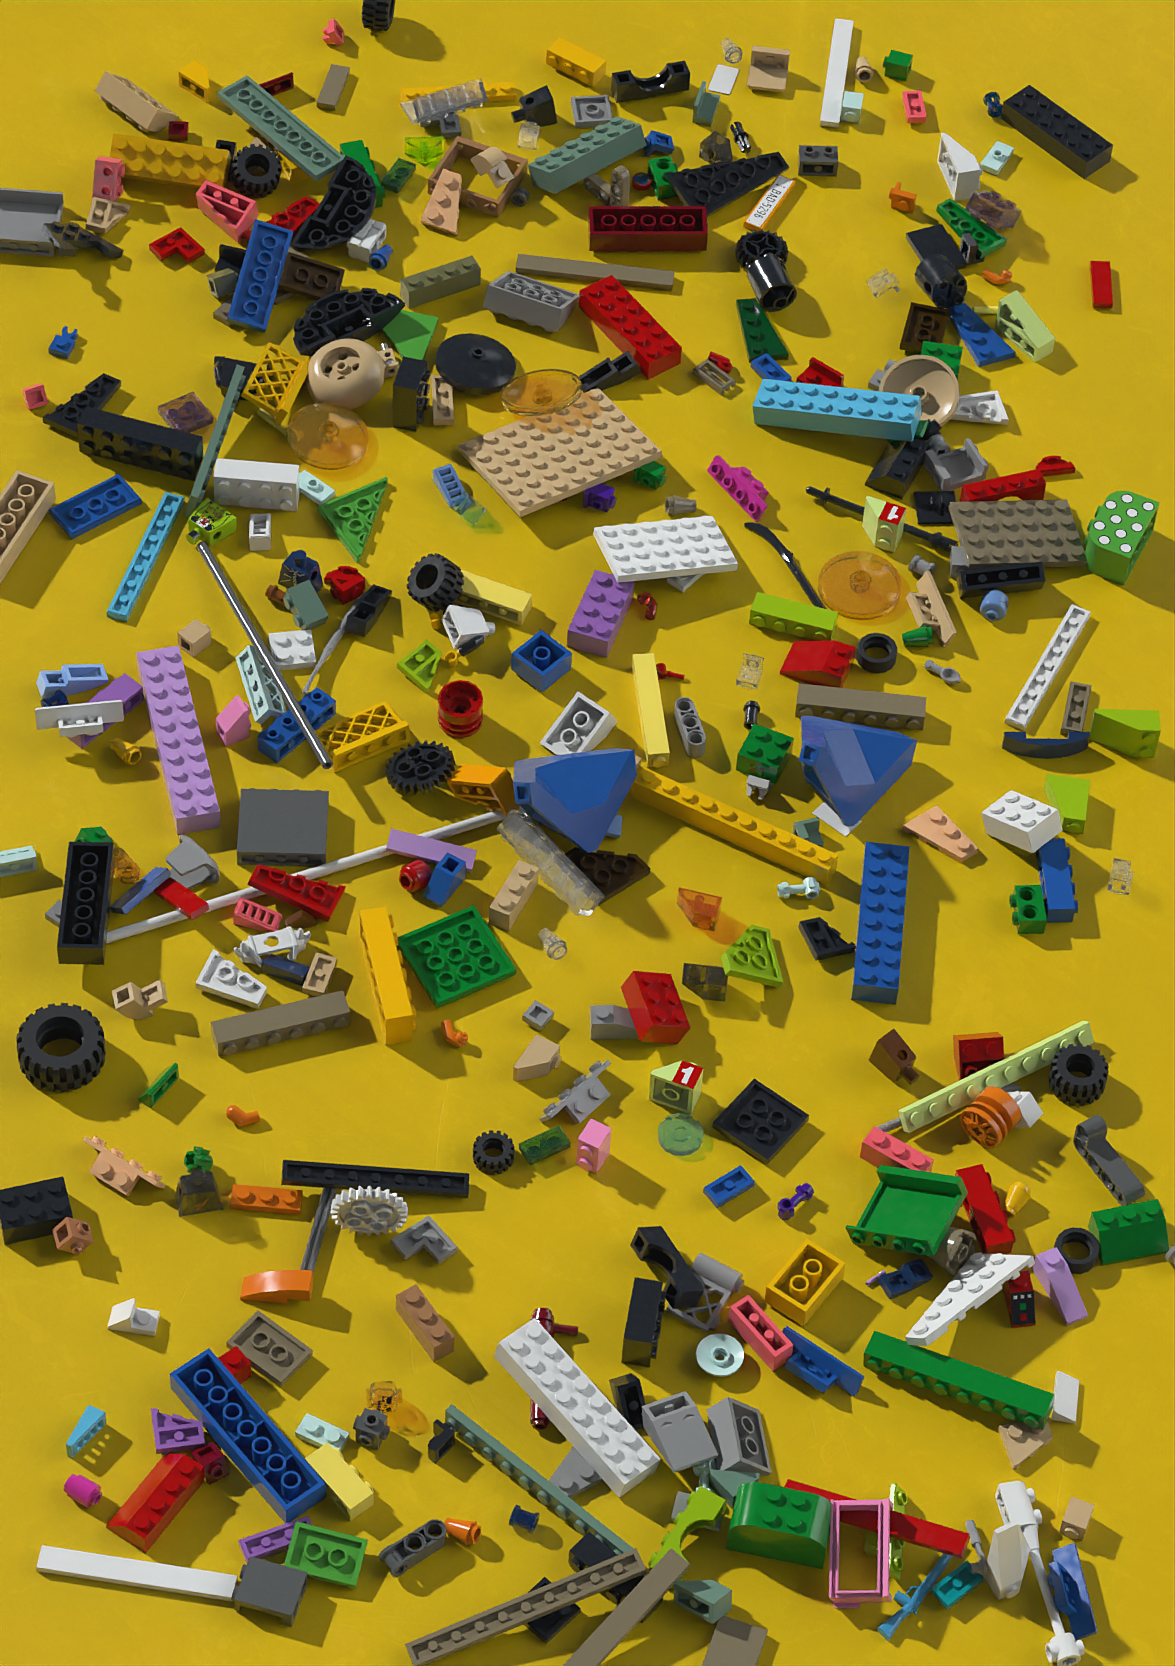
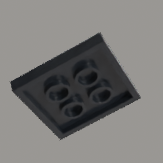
M754 1078L713 1121L712 1128L765 1164H768L809 1120V1115Z

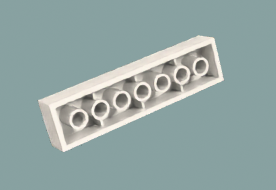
M535 1318L498 1343L494 1354L497 1361L619 1498L655 1473L660 1462L659 1456Z

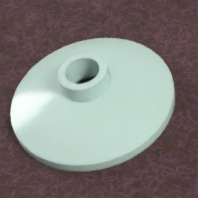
M720 1333L712 1334L705 1337L699 1343L696 1350V1359L699 1366L705 1372L713 1376L723 1377L735 1373L741 1367L744 1360V1351L741 1344L732 1336Z

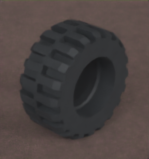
M54 1003L49 1004L45 1009L41 1007L35 1010L36 1014L33 1015L31 1013L26 1017V1022H23L19 1027L16 1042L20 1069L23 1074H26V1078L33 1083L35 1081V1086L41 1089L47 1087V1091L55 1092V1090H61V1092H68V1089L73 1088L76 1090L81 1088L82 1084H89L92 1081V1076H98L101 1072L100 1068L105 1063L104 1031L102 1026H100V1021L97 1017H92L90 1011L87 1009L81 1010V1006L75 1004L68 1006V1003H61V1005L55 1006ZM56 1039H70L81 1045L78 1050L66 1056H52L41 1050L47 1043Z

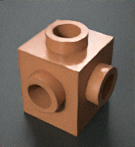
M66 1217L52 1229L56 1246L59 1250L79 1255L94 1242L88 1222Z

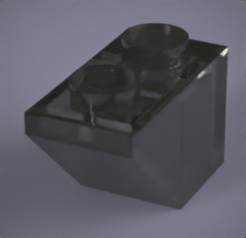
M714 131L700 143L699 157L710 164L725 161L732 162L730 140Z
M684 963L682 984L702 999L725 1002L728 975H725L723 967Z

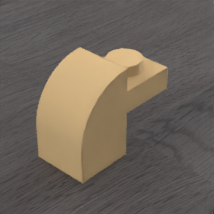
M490 147L470 159L480 176L488 173L496 188L514 178L505 163L507 157L496 147Z
M161 980L142 989L129 982L112 991L115 1010L131 1019L151 1017L154 1015L153 1009L168 1002L165 983Z

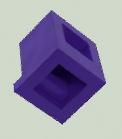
M600 483L586 489L583 507L587 509L590 506L607 513L609 509L614 508L616 503V497H614L615 488Z

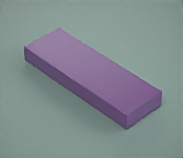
M309 1516L238 1540L246 1563L248 1564L250 1556L265 1559L288 1551L296 1521L312 1525Z

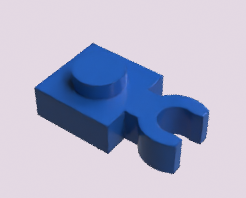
M63 327L62 336L56 334L48 348L49 354L68 359L75 347V340L78 337L77 329H74L72 333H68V327Z

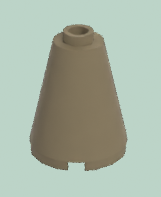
M949 1227L935 1255L927 1256L949 1274L956 1276L957 1271L973 1255L975 1246L972 1245V1239L976 1240V1236L971 1231Z

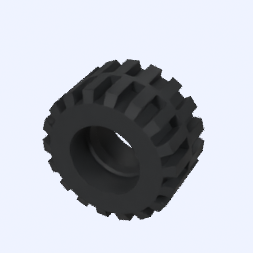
M363 0V27L387 31L392 23L395 0Z
M251 144L250 148L245 146L242 151L239 150L233 160L231 180L234 181L235 189L239 188V193L242 194L244 192L246 197L252 195L254 199H258L259 195L264 198L267 193L270 195L273 193V189L276 190L282 165H280V158H276L277 154L275 151L270 152L271 148L266 147L265 149L261 144L258 147H255V144ZM250 166L261 167L266 172V175L261 177L253 176L247 172L246 168Z
M437 553L435 555L428 554L427 557H422L420 562L417 561L415 567L410 570V576L407 578L409 582L407 584L409 596L428 610L439 612L440 609L442 611L446 610L447 606L453 605V602L459 598V593H462L463 589L461 587L464 585V580L462 579L464 575L460 567Z
M1077 1043V1046L1069 1044L1067 1048L1062 1047L1054 1055L1048 1078L1050 1089L1055 1090L1054 1095L1056 1097L1060 1096L1061 1101L1064 1103L1069 1101L1070 1105L1074 1106L1075 1103H1079V1106H1084L1085 1102L1091 1104L1094 1102V1099L1098 1100L1104 1092L1109 1072V1066L1105 1062L1106 1058L1104 1055L1100 1056L1099 1050H1092V1046L1087 1045V1047H1084L1080 1043ZM1069 1072H1082L1088 1077L1078 1078L1071 1075Z

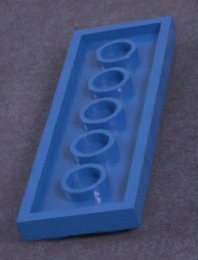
M255 219L226 322L265 333L293 235L292 230Z

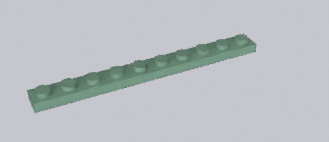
M451 1404L445 1410V1423L449 1424L454 1432H458L463 1436L467 1444L478 1448L487 1460L498 1464L506 1475H512L518 1480L521 1487L532 1491L537 1495L541 1503L552 1507L561 1519H567L580 1534L592 1533L617 1555L634 1549L454 1405Z

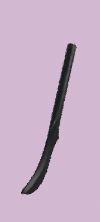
M753 522L744 523L746 528L761 535L775 548L811 603L816 607L825 609L796 565L793 553L787 550L767 527Z

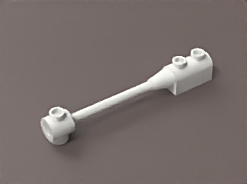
M1022 1481L998 1484L995 1498L1003 1523L1006 1525L1016 1520L1030 1547L1029 1555L1055 1633V1637L1050 1640V1643H1046L1045 1646L1049 1663L1056 1662L1057 1666H1073L1081 1660L1080 1655H1084V1645L1082 1640L1075 1641L1072 1633H1065L1058 1610L1053 1601V1594L1039 1554L1038 1524L1042 1523V1516L1040 1510H1033L1031 1503L1035 1502L1034 1490L1032 1488L1026 1489L1025 1483Z

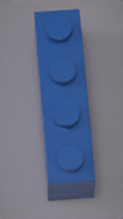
M1055 838L1049 840L1036 850L1047 919L1046 923L1073 922L1074 913H1078V901L1074 900L1073 897L1075 895V883L1071 882L1073 869L1072 865L1068 864L1070 849L1066 847L1064 838Z

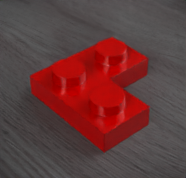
M181 227L149 244V250L161 261L175 253L181 255L188 263L205 255V249Z

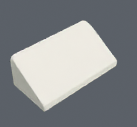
M1057 1371L1055 1377L1054 1406L1051 1420L1075 1424L1079 1380L1060 1371Z

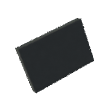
M942 224L906 233V239L920 261H923L928 256L940 254L947 257L957 270L966 268L965 259Z

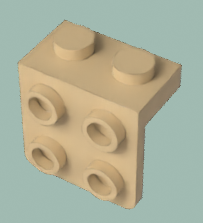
M752 46L747 87L756 90L784 92L790 50Z

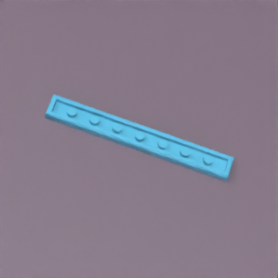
M167 492L164 493L107 610V617L127 622L185 503V497Z

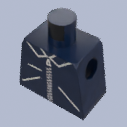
M303 550L293 551L282 564L278 584L291 588L310 580L316 593H318L323 587L318 562L307 557L306 552Z

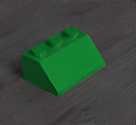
M1158 1199L1091 1212L1088 1229L1099 1243L1098 1255L1102 1266L1164 1254L1169 1251L1166 1219Z

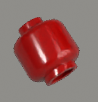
M415 860L402 867L399 875L401 886L410 892H417L427 887L432 876L431 868L421 860Z

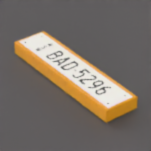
M782 175L777 176L747 216L743 227L751 230L755 229L757 232L761 229L764 230L795 187L796 181Z

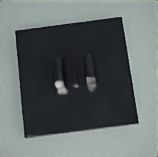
M915 491L913 493L918 524H953L949 505L950 502H956L955 491Z

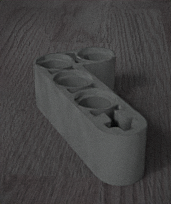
M1095 1115L1076 1126L1073 1139L1074 1146L1118 1203L1122 1206L1128 1205L1145 1195L1144 1187L1106 1140L1107 1125L1100 1115Z

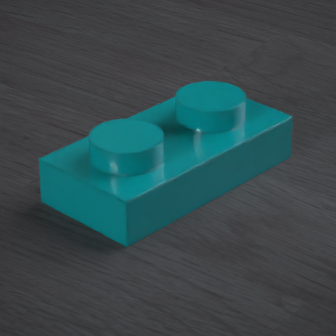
M968 1560L931 1588L930 1593L946 1610L979 1586L984 1580L981 1574H971V1563Z

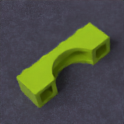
M702 1486L698 1488L697 1492L692 1491L686 1502L688 1504L684 1512L680 1511L675 1518V1527L672 1532H667L661 1542L663 1546L659 1553L655 1552L648 1563L650 1571L671 1548L685 1559L681 1552V1546L686 1536L698 1528H714L726 1510V1500ZM687 1571L678 1579V1581H682Z

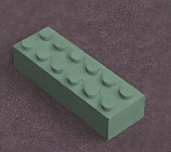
M614 117L610 119V122L596 126L591 132L583 133L579 138L566 142L564 146L551 150L549 154L536 158L534 162L528 164L533 186L556 194L646 146L642 126L631 120Z

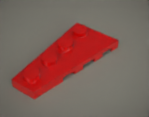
M257 864L247 884L326 922H329L346 888L343 885H338V887L327 885L328 882L318 880V882L307 880L306 876L299 874L297 876L287 875L286 871Z

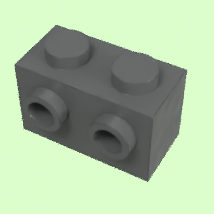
M799 145L798 175L837 177V146Z

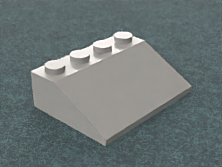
M507 271L488 285L483 307L495 314H505L513 320L520 319L526 321L525 323L531 326L538 325L544 327V330L548 332H557L564 326L578 303L579 294Z

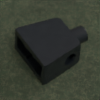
M547 85L519 99L521 109L511 112L513 122L517 123L524 120L528 129L558 123L554 100Z

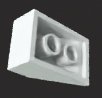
M941 133L937 162L954 201L976 198L977 191L980 189L981 164H978L973 154L949 135Z
M577 692L541 740L540 744L556 755L588 752L606 738L618 721L610 712L580 692Z

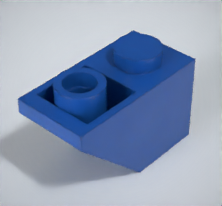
M447 852L435 867L423 898L443 907L466 878V862Z

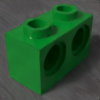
M671 156L648 160L647 174L651 176V185L657 200L678 197L664 177L666 172H678L677 165L673 163Z
M1015 885L1013 894L1009 896L1010 908H1014L1012 924L1016 925L1017 934L1044 933L1047 919L1041 885Z

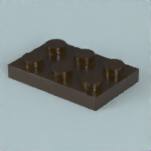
M288 252L278 289L318 300L326 295L340 291L345 269Z
M911 302L900 343V350L921 353L923 341L942 344L950 310Z

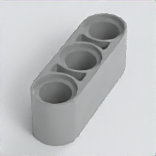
M687 697L678 698L674 708V721L686 754L691 758H699L705 752L706 735L694 702Z

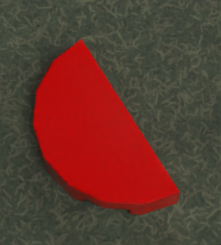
M1047 456L1042 458V461L1036 465L1035 469H1039L1044 477L1075 473L1076 468L1071 461L1067 462L1061 459V456Z
M339 566L338 569L326 574L324 584H330V580L333 578L340 584H343L359 575L363 579V589H365V577L356 568Z

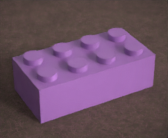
M595 570L568 628L567 646L607 658L634 598L635 581L617 583L614 575Z

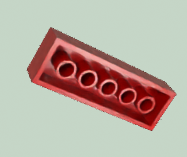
M613 275L579 290V308L622 353L629 351L640 368L641 373L648 380L681 364L682 347Z

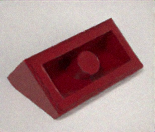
M291 72L259 84V86L271 96L293 89V73Z

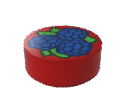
M643 172L636 173L632 177L633 188L639 191L648 190L651 187V176Z

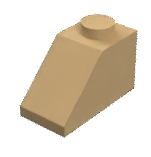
M535 1035L513 1068V1080L518 1082L548 1075L553 1068L556 1069L561 1061V1056L559 1055L560 1046L539 1035Z

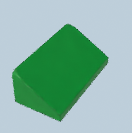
M174 1063L167 1067L138 1100L149 1108L153 1107L178 1080V1064Z

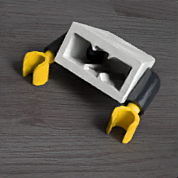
M449 605L442 614L433 612L430 615L432 628L438 629L444 625L453 649H458L456 652L450 650L446 653V661L452 659L449 661V667L457 666L460 656L464 657L482 646L487 636L493 635L495 632V624L493 622H485L480 610L467 608L463 605Z

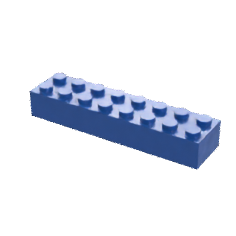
M874 842L865 843L851 1000L896 1005L899 989L910 846Z
M209 1348L170 1373V1387L194 1417L202 1422L205 1430L285 1524L293 1521L326 1498L325 1482Z

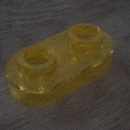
M114 847L115 856H117L115 857L114 875L124 884L137 882L140 878L139 866L122 848Z

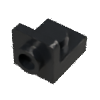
M970 233L962 234L959 252L965 259L966 264L984 262L985 257L980 259L976 255L978 251L977 241L973 239Z
M438 1419L433 1422V1433L435 1436L428 1443V1459L435 1464L455 1445V1432L453 1428Z

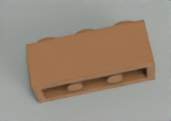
M414 1285L397 1294L396 1311L432 1361L436 1362L454 1352V1335L419 1287Z

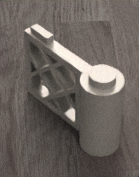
M699 1253L692 1264L691 1271L704 1288L702 1296L705 1298L706 1306L690 1308V1310L681 1312L678 1309H672L669 1304L666 1312L708 1333L710 1329L713 1331L716 1329L721 1321V1318L718 1317L730 1296L735 1292L739 1293L745 1281L742 1279L743 1274L703 1253ZM718 1293L723 1297L720 1302L710 1304L707 1295ZM708 1310L710 1318L707 1323L704 1324L698 1321L695 1313Z

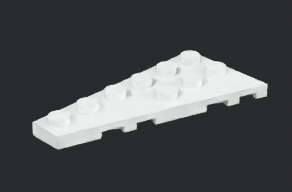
M981 1252L971 1255L965 1265L905 1336L908 1345H930L948 1331L950 1323L964 1319L967 1310L971 1307L977 1309L1003 1289L1001 1284L1009 1279L1015 1280L1020 1276L1019 1271L1025 1266L1028 1268L1032 1267L1035 1264L1033 1256L1005 1255L1001 1253L983 1254Z

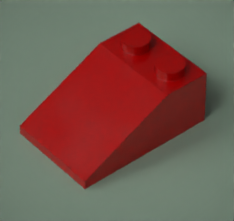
M836 640L794 641L780 670V674L812 685L842 688L853 665L856 647Z

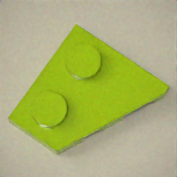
M425 640L398 662L397 668L422 691L428 693L442 652L431 642Z

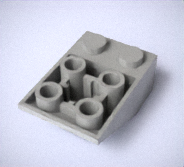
M686 1391L642 1406L643 1428L674 1473L718 1457V1453L697 1406Z

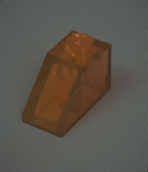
M679 887L677 905L692 926L703 930L715 931L721 911L722 897Z

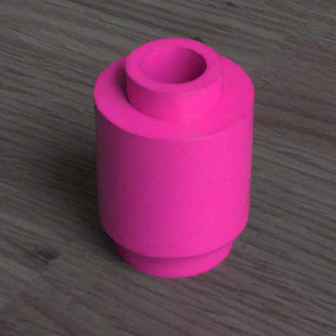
M72 1474L64 1485V1492L67 1493L68 1497L88 1508L96 1505L101 1499V1486L82 1475Z

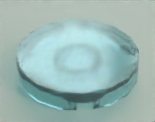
M676 1113L667 1116L660 1123L657 1138L660 1146L666 1152L685 1156L699 1149L703 1142L704 1131L701 1123L693 1119L692 1116Z

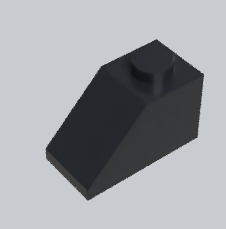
M632 1373L610 1379L611 1391L618 1412L634 1430L642 1428V1406L646 1404L640 1379Z

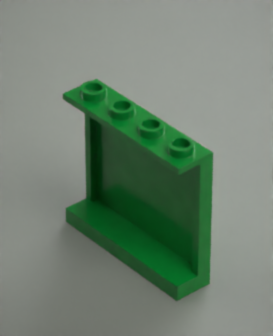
M880 1165L876 1171L880 1183L856 1226L847 1225L845 1227L852 1243L893 1249L899 1252L906 1251L919 1255L934 1256L968 1193L962 1177Z

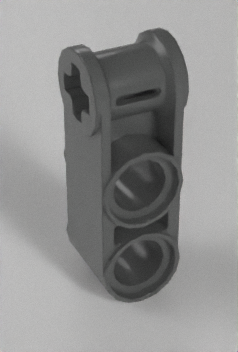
M432 1519L396 1543L384 1548L378 1558L381 1562L386 1563L394 1578L399 1577L408 1569L444 1547L446 1543V1526L441 1520ZM437 1533L439 1536L433 1537L430 1534ZM418 1546L419 1549L413 1550L410 1549V1547Z

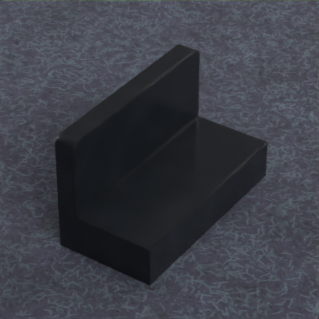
M221 244L219 246V260L214 271L218 272L229 268L239 276L246 250Z

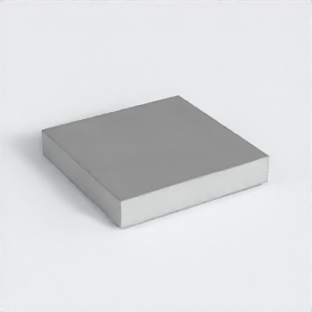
M609 95L571 97L570 103L575 129L603 125L610 122V119L613 118Z

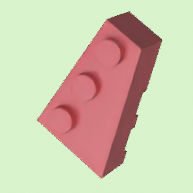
M205 180L196 193L198 208L238 244L243 239V232L250 229L255 219L259 216L256 201Z

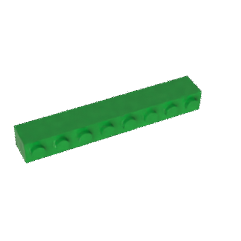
M877 1331L873 1332L864 1351L863 1366L872 1371H879L890 1375L894 1379L908 1381L917 1387L933 1390L939 1395L950 1396L962 1403L978 1406L987 1412H995L1007 1419L1023 1422L1032 1428L1037 1427L1044 1430L1054 1406L1055 1394L917 1345H908L906 1341Z

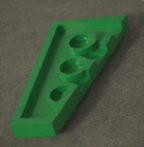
M951 198L937 205V213L961 238L962 234L970 233L973 239L977 241L978 251L976 255L980 259L1006 245L1007 239Z

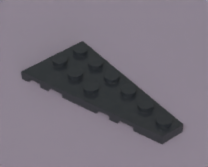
M774 152L749 159L741 158L733 162L725 161L704 165L690 170L687 168L679 172H666L664 177L685 206H706L708 217L786 172L790 167L779 152Z

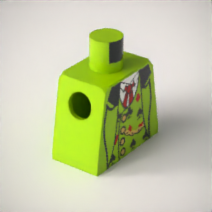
M207 497L189 517L188 526L190 533L186 535V539L192 545L201 540L206 542L208 546H213L237 531L236 517Z

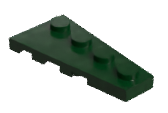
M757 299L736 300V309L749 363L766 353L774 360H788L789 354Z

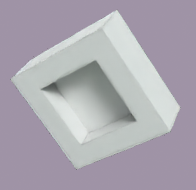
M749 775L747 779L748 797H751L752 792L758 789L760 792L758 799L763 800L770 791L771 782Z

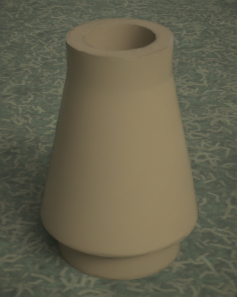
M674 495L666 497L665 512L671 514V516L696 511V500Z

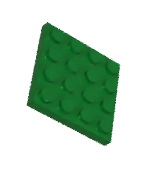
M474 905L397 937V948L401 950L402 956L436 1009L516 975V968Z

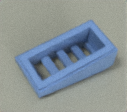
M451 464L433 470V481L450 508L469 502V498Z

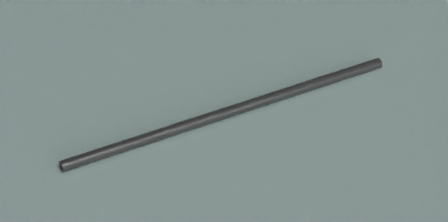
M199 542L197 544L198 551L324 769H330L333 766V762L206 542Z

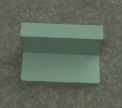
M702 81L694 103L693 123L711 126L720 102V95L707 93L706 81Z

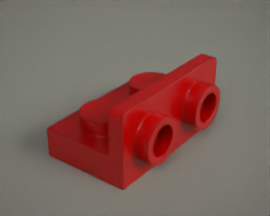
M812 357L809 360V367L797 377L796 382L843 387L844 375Z

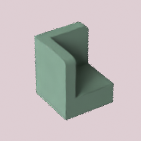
M818 817L794 822L793 835L820 847L824 846L819 833L820 821Z

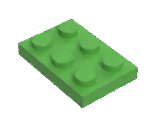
M296 1521L284 1566L307 1572V1577L355 1589L368 1539Z

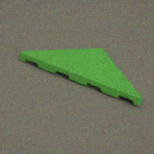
M401 310L382 331L390 344L397 349L402 359L404 356L424 360L438 324V317Z
M387 477L317 506L318 513L356 563H359L388 484Z

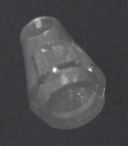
M729 38L722 40L721 46L725 60L732 64L738 63L742 59L741 48Z
M548 928L539 932L538 937L548 957L558 960L565 956L567 953L565 941Z

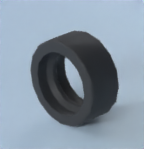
M871 633L862 637L858 642L856 659L864 670L870 673H884L895 665L897 645L891 637L882 633ZM878 647L886 650L889 656L875 659L869 657L864 651L868 648Z
M1074 1227L1065 1229L1058 1235L1054 1248L1057 1247L1066 1261L1071 1274H1082L1095 1266L1099 1254V1243L1096 1237L1088 1230ZM1069 1242H1079L1089 1249L1090 1255L1082 1260L1070 1258L1063 1252V1245Z

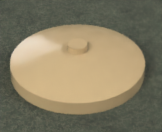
M914 355L899 360L886 371L879 386L880 392L920 396L922 410L920 420L930 419L932 421L935 419L940 426L947 423L953 416L960 398L958 381L952 369L940 359L928 355Z

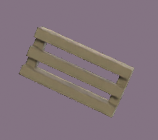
M708 359L693 368V374L720 395L724 394V390L728 391L730 386H735V380Z

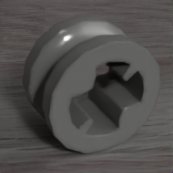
M521 187L515 188L510 196L511 202L518 207L525 206L530 198L529 192Z

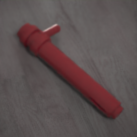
M537 1308L531 1315V1320L535 1318L553 1339L554 1333L573 1336L578 1334V1326L554 1324V1315H552V1311L548 1308ZM531 1399L530 1423L536 1430L546 1429L549 1424V1418Z

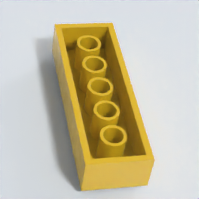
M113 133L110 157L123 159L122 165L125 166L124 177L121 178L200 189L205 180L223 188L227 186L232 156L228 150Z
M386 906L359 910V931L385 1045L412 1041V1032L416 1031L414 1020L416 1018L415 1006L410 1004L412 996L410 987H406L405 983L407 982L406 970L401 967V964H403L401 950L397 951V933H393L392 914L388 915Z

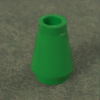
M922 626L902 633L904 646H928V644H933L931 627Z

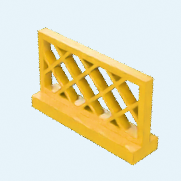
M268 342L241 396L274 415L273 421L281 425L308 374L310 360L306 358L303 362ZM270 350L275 353L278 358H271L268 351ZM286 362L292 363L296 368L289 369ZM274 363H280L283 369L277 370ZM262 364H268L271 370L265 371ZM286 374L289 381H282L280 375ZM274 375L277 382H270L268 376ZM256 377H262L265 383L259 384ZM273 387H280L282 393L276 394ZM268 388L271 395H264L262 389ZM255 389L258 396H254L248 390ZM267 400H274L276 408L268 404Z
M386 701L314 730L318 737L322 735L330 736L328 740H319L333 762L331 769L334 773L411 741L409 724L405 720L401 721ZM382 710L386 712L385 716L375 715ZM361 719L368 720L366 724L356 723ZM372 721L382 722L381 726L371 725ZM387 723L394 724L392 726L386 727ZM342 727L349 728L347 732L337 731ZM353 729L363 730L362 734L352 733ZM368 731L375 732L373 734L367 735ZM334 737L344 738L343 742L333 741ZM349 739L356 740L351 743H347ZM330 747L337 748L329 752Z

